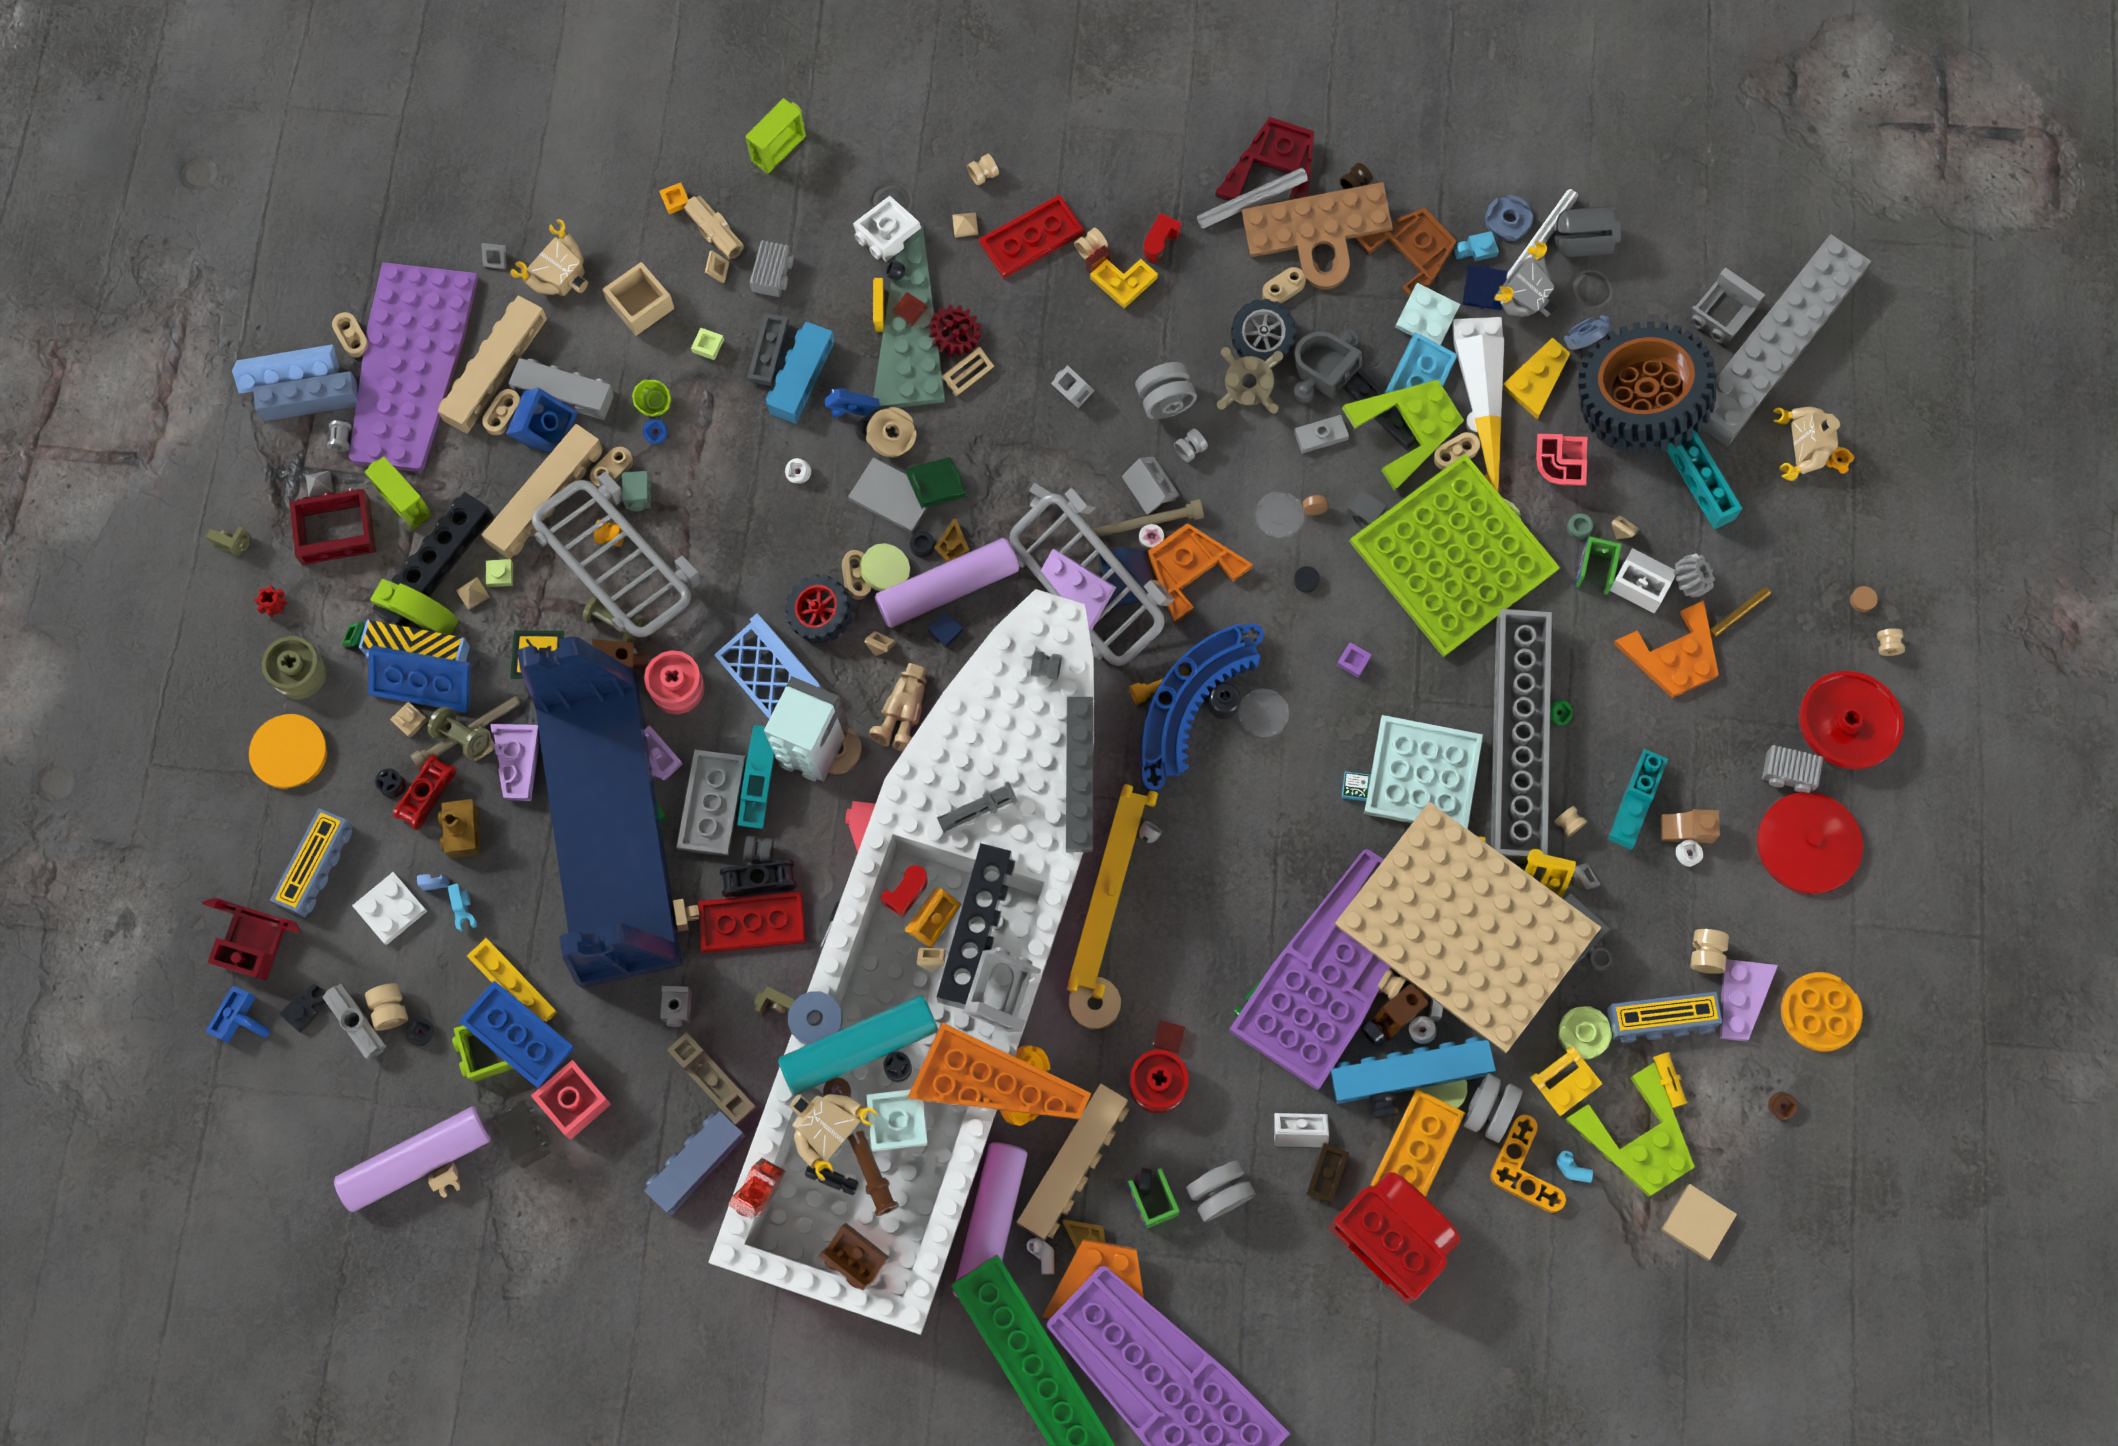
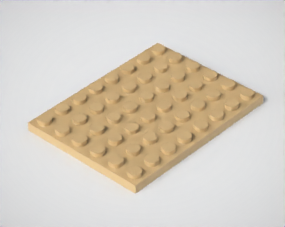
M1428 802L1334 924L1505 1054L1601 929L1590 918L1431 802Z

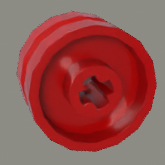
M1152 1050L1144 1053L1135 1061L1130 1074V1092L1133 1100L1142 1109L1150 1113L1163 1114L1174 1110L1182 1103L1188 1088L1189 1074L1185 1063L1176 1054L1167 1050ZM1156 1079L1163 1081L1161 1086L1155 1085Z

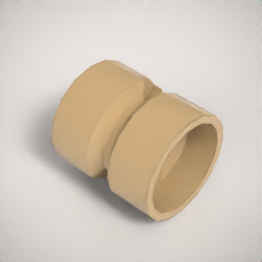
M1712 929L1695 930L1693 947L1696 951L1692 952L1690 968L1708 974L1724 973L1727 957L1723 952L1728 950L1729 935Z
M398 984L380 985L365 993L368 1008L373 1010L371 1019L375 1030L392 1029L408 1021L405 1006L400 1005L402 995Z

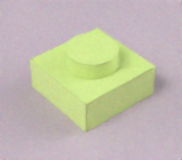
M700 328L691 347L692 352L715 360L724 341L723 335Z
M511 559L486 561V585L488 587L513 586V562Z

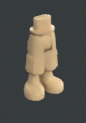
M909 663L906 671L901 673L900 679L883 707L882 714L886 718L882 726H873L869 731V737L873 741L883 746H889L895 723L900 720V728L894 737L892 747L898 751L905 750L912 739L910 736L911 727L918 724L922 712L921 703L927 682L925 679L926 668Z

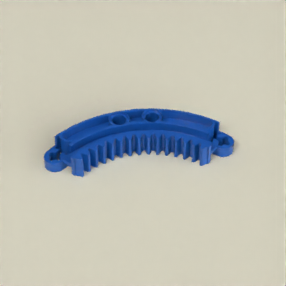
M1240 623L1210 635L1189 649L1166 674L1152 697L1141 729L1139 767L1141 783L1146 790L1155 792L1160 790L1165 784L1166 777L1180 776L1189 768V764L1183 763L1188 758V755L1183 752L1188 748V745L1185 743L1189 739L1187 733L1192 727L1189 724L1193 722L1194 715L1198 712L1199 707L1208 697L1212 688L1215 689L1217 684L1228 681L1231 676L1236 677L1239 672L1245 673L1248 668L1251 671L1256 669L1261 659L1260 654H1257L1256 647L1264 638V632L1259 625L1250 623L1241 626ZM1249 630H1252L1253 634L1258 635L1254 642L1251 641V638H1243L1241 640V636L1247 635ZM1178 667H1187L1190 675L1186 677L1180 675ZM1158 696H1168L1170 704L1162 705L1158 700ZM1158 762L1159 768L1155 767L1153 772L1154 776L1159 777L1160 780L1156 783V786H1153L1152 782L1147 781L1151 776L1150 768L1145 771L1144 767L1154 766Z

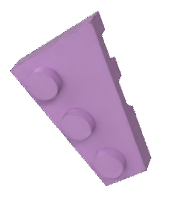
M1052 549L1041 572L1061 597L1085 604L1088 627L1092 631L1116 587L1057 549Z
M490 724L495 738V753L498 755L500 767L498 771L503 798L507 801H531L540 744L538 725Z
M1726 959L1725 972L1722 973V1024H1720V1039L1749 1040L1778 965Z

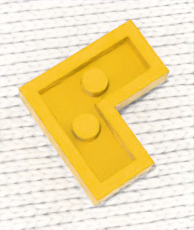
M1106 259L1090 274V279L1124 309L1158 278V273L1142 259L1137 261L1124 274Z

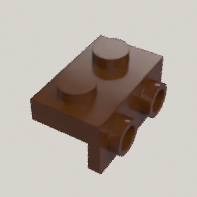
M847 1223L841 1226L828 1247L822 1250L819 1255L828 1268L838 1271L846 1277V1281L851 1286L861 1290L866 1289L874 1282L890 1258Z

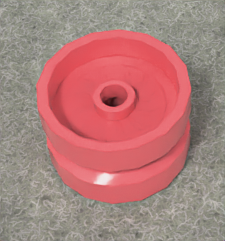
M671 650L660 653L651 660L646 668L644 676L646 689L656 706L664 712L670 714L689 712L703 698L705 690L703 676L694 659L684 652Z

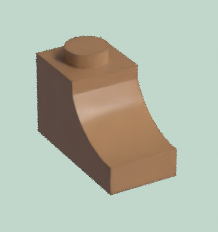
M1693 809L1690 812L1679 814H1662L1660 816L1661 842H1683L1690 839L1697 843H1713L1720 836L1719 810Z

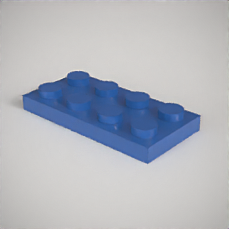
M372 645L369 649L368 695L438 708L447 706L455 711L467 712L470 703L471 663Z
M495 980L459 1020L464 1027L538 1089L545 1084L575 1049Z

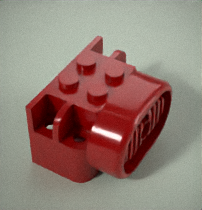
M1395 1172L1386 1173L1374 1187L1363 1189L1328 1227L1407 1306L1415 1301L1444 1270L1447 1263L1446 1257L1461 1240L1459 1232L1448 1218L1409 1181Z

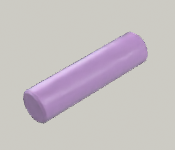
M1001 538L876 593L875 600L888 627L893 628L1018 572L1019 563L1009 541Z
M471 1106L337 1175L334 1179V1186L345 1208L348 1211L355 1212L489 1143L492 1138L491 1132L479 1109Z
M1000 1142L989 1144L956 1280L996 1254L1003 1261L1028 1154L1026 1150Z

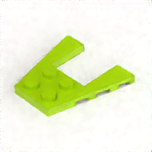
M1439 380L1352 402L1342 407L1354 429L1396 406L1421 445L1382 468V473L1394 491L1464 421Z
M1655 1063L1633 1075L1630 1079L1661 1123L1621 1149L1618 1148L1589 1104L1565 1119L1569 1125L1571 1124L1581 1133L1583 1138L1600 1150L1606 1159L1610 1162L1612 1161L1623 1171V1174L1648 1197L1695 1167L1664 1085L1661 1086V1078Z

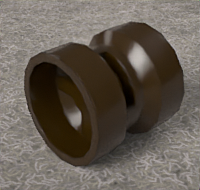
M1356 163L1351 168V172L1344 174L1339 182L1345 190L1368 185L1373 180V176L1364 164Z

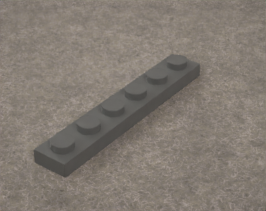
M1067 697L1066 852H1093V697Z

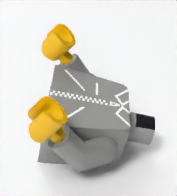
M1535 241L1536 248L1531 246L1528 248L1527 252L1533 255L1532 258L1529 257L1520 262L1504 285L1499 287L1500 290L1495 295V300L1500 301L1508 315L1528 317L1539 310L1548 317L1556 308V305L1547 298L1553 291L1554 285L1551 282L1546 267L1544 255L1546 254L1547 246L1543 242Z

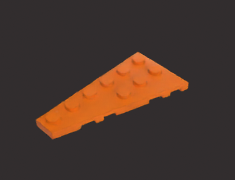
M942 1022L906 1099L1080 1119L1091 1093Z

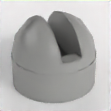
M1145 821L1139 830L1141 839L1144 836L1148 838L1146 843L1155 842L1162 833L1155 824L1149 821Z

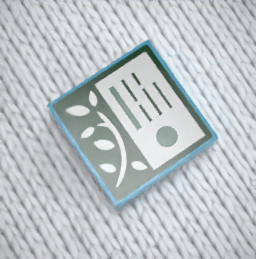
M1345 772L1342 798L1366 801L1370 775Z

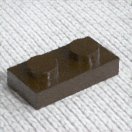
M1326 1143L1323 1144L1306 1193L1307 1196L1332 1204L1349 1152Z

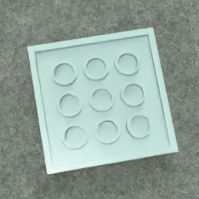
M1382 715L1364 814L1413 823L1428 802H1431L1467 829L1483 734Z

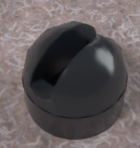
M892 259L887 267L886 277L892 280L902 279L905 275V266L900 261Z

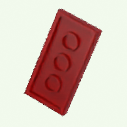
M1059 194L979 238V244L1002 278L1005 279L1084 235L1085 230Z
M802 891L698 901L702 954L806 943Z

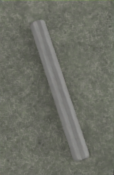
M1303 168L1297 169L1198 215V224L1201 228L1215 224L1241 212L1242 209H1247L1308 180L1307 174Z

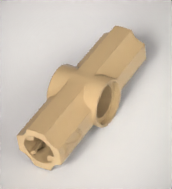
M693 196L684 206L685 212L698 225L704 238L709 243L713 242L728 260L737 258L744 249V245L730 230L724 217L719 212L715 213L701 196Z

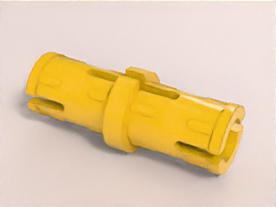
M1667 1052L1653 1057L1661 1077V1086L1664 1085L1672 1108L1687 1104L1688 1102L1679 1082L1681 1077L1680 1074H1676L1670 1053Z

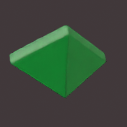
M364 623L350 624L343 639L342 647L360 645L365 628Z

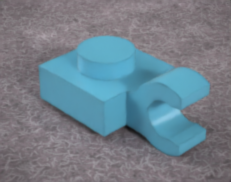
M1492 231L1469 236L1467 241L1457 243V249L1454 250L1456 259H1463L1473 255L1474 261L1497 257L1499 253Z
M458 883L447 886L452 910L455 912L456 928L462 932V923L465 920H470V925L476 928L477 921L468 912L467 905H471L468 891L463 890Z

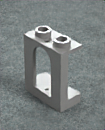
M1725 267L1717 281L1700 302L1692 307L1687 320L1695 328L1702 329L1709 334L1714 341L1727 346L1759 307L1765 294ZM1724 292L1743 305L1726 327L1706 314Z
M995 947L994 950L983 951L963 1013L1007 1032H1022L1025 1021L1019 1019L1018 1014L1031 974L1040 973L1041 969L1032 966L1033 962L1029 959L1010 956V951L1004 948ZM997 964L1006 965L1012 974L1011 985L1002 1011L982 1003L990 973Z

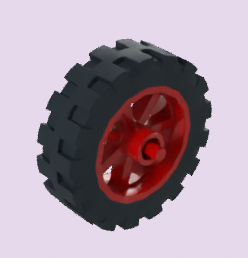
M814 574L811 575V578L805 577L800 580V584L793 586L791 595L788 594L786 598L788 601L784 608L787 613L786 621L791 625L790 628L809 642L816 643V641H819L820 643H827V640L830 639L833 641L838 638V634H843L846 631L847 624H850L852 621L851 612H854V606L851 604V601H853L852 596L848 593L847 588L828 575L822 574V576ZM823 592L831 594L822 602ZM817 594V599L811 601L810 598ZM832 601L835 603L834 609L827 607ZM808 602L809 609L805 610V605ZM829 613H832L830 618L827 620L826 617L829 615ZM813 614L808 624L804 616ZM818 617H820L823 623L815 625Z

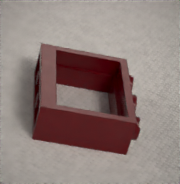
M348 489L342 493L328 492L319 497H303V499L289 502L295 557L302 565L376 552L371 503L364 489ZM356 507L361 508L364 535L308 545L305 525L306 516Z

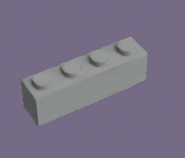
M519 358L509 381L511 390L516 391L519 396H522L526 390L540 388L578 411V413L605 420L614 398L611 385L605 380L589 379L579 372H573V374L565 372L562 368L555 365L548 367L534 359L525 360Z

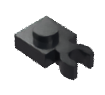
M316 984L308 988L307 996L304 999L297 995L279 1013L300 1033L319 1014L314 1008L325 1003V1000L322 998L325 993L319 998L314 996L315 992L319 989Z

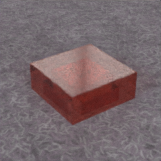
M1105 245L1086 258V271L1089 274L1106 259L1110 261V250Z
M906 292L892 311L896 316L913 326L927 309V306Z
M1160 1020L1153 1047L1178 1054L1185 1027Z

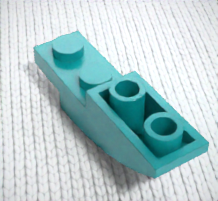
M753 726L742 786L738 826L764 828L775 754L764 733L765 726Z
M1646 749L1642 751L1612 823L1613 826L1607 840L1630 850L1633 849L1668 761L1667 758Z

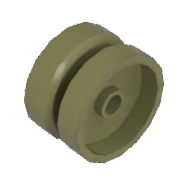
M288 636L276 640L264 652L261 662L262 672L268 682L280 694L290 699H304L317 693L325 683L327 676L324 659L310 642L301 637Z

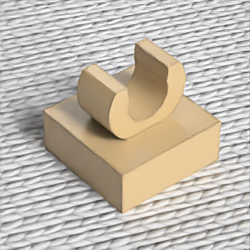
M409 702L390 719L409 738L428 721Z
M683 899L673 900L678 932L689 930L687 921L699 920L698 905L685 908Z
M453 1161L428 1174V1183L433 1192L439 1189L440 1195L444 1198L447 1197V1191L444 1188L446 1185L451 1184L455 1187L456 1191L460 1190L458 1169Z

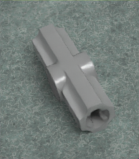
M339 984L326 991L322 998L339 1020L340 1026L347 1031L366 1060L381 1054L387 1046L344 985ZM359 1016V1023L355 1027H350L351 1019Z

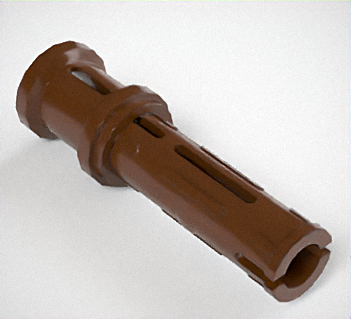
M858 1131L856 1134L860 1141L859 1144L854 1134L849 1135L847 1139L868 1184L865 1191L866 1194L872 1197L876 1207L875 1215L882 1216L897 1209L899 1204L892 1198L888 1187L890 1185L889 1180L882 1178L864 1131Z

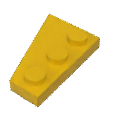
M1552 337L1503 383L1502 389L1538 420L1570 356V352Z

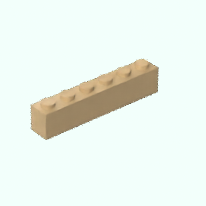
M519 295L514 302L509 303L503 318L495 323L489 338L481 343L475 358L467 363L466 370L461 378L454 382L452 391L447 398H443L440 402L438 413L444 422L466 434L469 433L518 362V359L521 358L547 320L543 308Z
M575 424L482 533L485 542L507 559H511L514 555L519 554L525 541L537 532L532 524L534 511L569 484L579 481L584 477L586 469L592 462H596L602 454L603 448L599 439ZM555 508L546 513L543 516L542 521L545 518L550 517L554 512Z
M1103 1084L1099 1085L1081 1118L1076 1123L1018 1219L1017 1225L1044 1241L1048 1237L1053 1239L1060 1227L1057 1221L1062 1213L1065 1215L1069 1213L1075 1202L1071 1200L1075 1191L1081 1192L1087 1183L1088 1178L1085 1176L1090 1167L1095 1169L1102 1157L1099 1151L1104 1144L1108 1146L1114 1138L1116 1132L1113 1131V1128L1117 1121L1122 1123L1130 1110L1126 1107L1128 1099Z

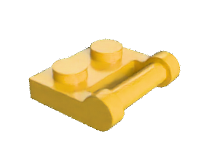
M1532 849L1527 857L1528 864L1525 872L1533 877L1537 867H1543L1544 871L1539 882L1563 898L1575 871L1576 861L1545 855L1539 849Z
M1573 1046L1569 1047L1565 1055L1540 1074L1535 1073L1530 1077L1559 1116L1563 1115L1602 1085V1082ZM1574 1061L1579 1068L1549 1090L1545 1083Z

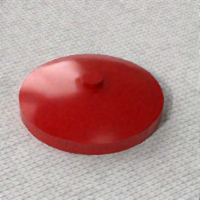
M1838 671L1821 677L1805 693L1799 708L1800 729L1809 747L1818 756H1822L1823 760L1841 768L1857 770L1880 764L1894 752L1903 735L1904 718L1898 700L1883 683L1861 672Z
M1800 792L1778 800L1765 813L1757 831V849L1763 866L1778 883L1790 890L1803 894H1823L1837 889L1853 876L1862 858L1863 838L1855 818L1841 803L1823 794Z

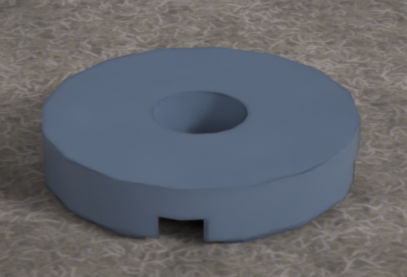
M1513 195L1494 199L1488 206L1485 216L1486 227L1489 232L1492 231L1496 238L1504 241H1517L1525 237L1530 231L1534 220L1530 205L1522 198ZM1506 214H1511L1515 217L1516 220L1513 222H1508L1503 218V216Z
M1600 315V319L1596 321L1594 318H1589L1574 326L1568 332L1570 336L1565 335L1564 338L1568 349H1580L1603 338L1613 327L1608 316Z
M812 991L800 995L792 1003L788 1012V1025L792 1035L805 1045L840 1031L843 1018L838 1002L831 995L821 991ZM813 1012H819L823 1015L822 1022L817 1026H812L808 1023V1017Z

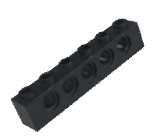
M466 492L453 501L449 512L438 520L433 532L422 540L418 551L407 559L405 567L390 582L397 585L401 583L430 597L492 519L493 515L488 506ZM467 519L464 524L457 525L459 520ZM452 538L449 543L442 544L444 539ZM436 557L434 562L427 564L428 559ZM421 576L418 582L411 583L413 578ZM374 604L372 607L376 614L389 624L407 627L411 621Z
M980 843L936 996L938 1003L960 1009L965 1008L982 952L992 950L994 937L990 935L993 926L998 927L1001 917V911L998 910L1000 901H1005L1009 887L1005 885L1007 875L1012 876L1016 860H1012V851ZM990 871L999 874L998 879L995 881H988L984 877ZM986 896L992 900V903L987 907H982L978 905L977 901L981 897ZM975 922H981L985 925L981 932L976 933L970 930V926ZM972 947L978 953L973 958H966L963 956V951L966 948ZM961 973H966L970 976V980L966 984H958L955 979Z

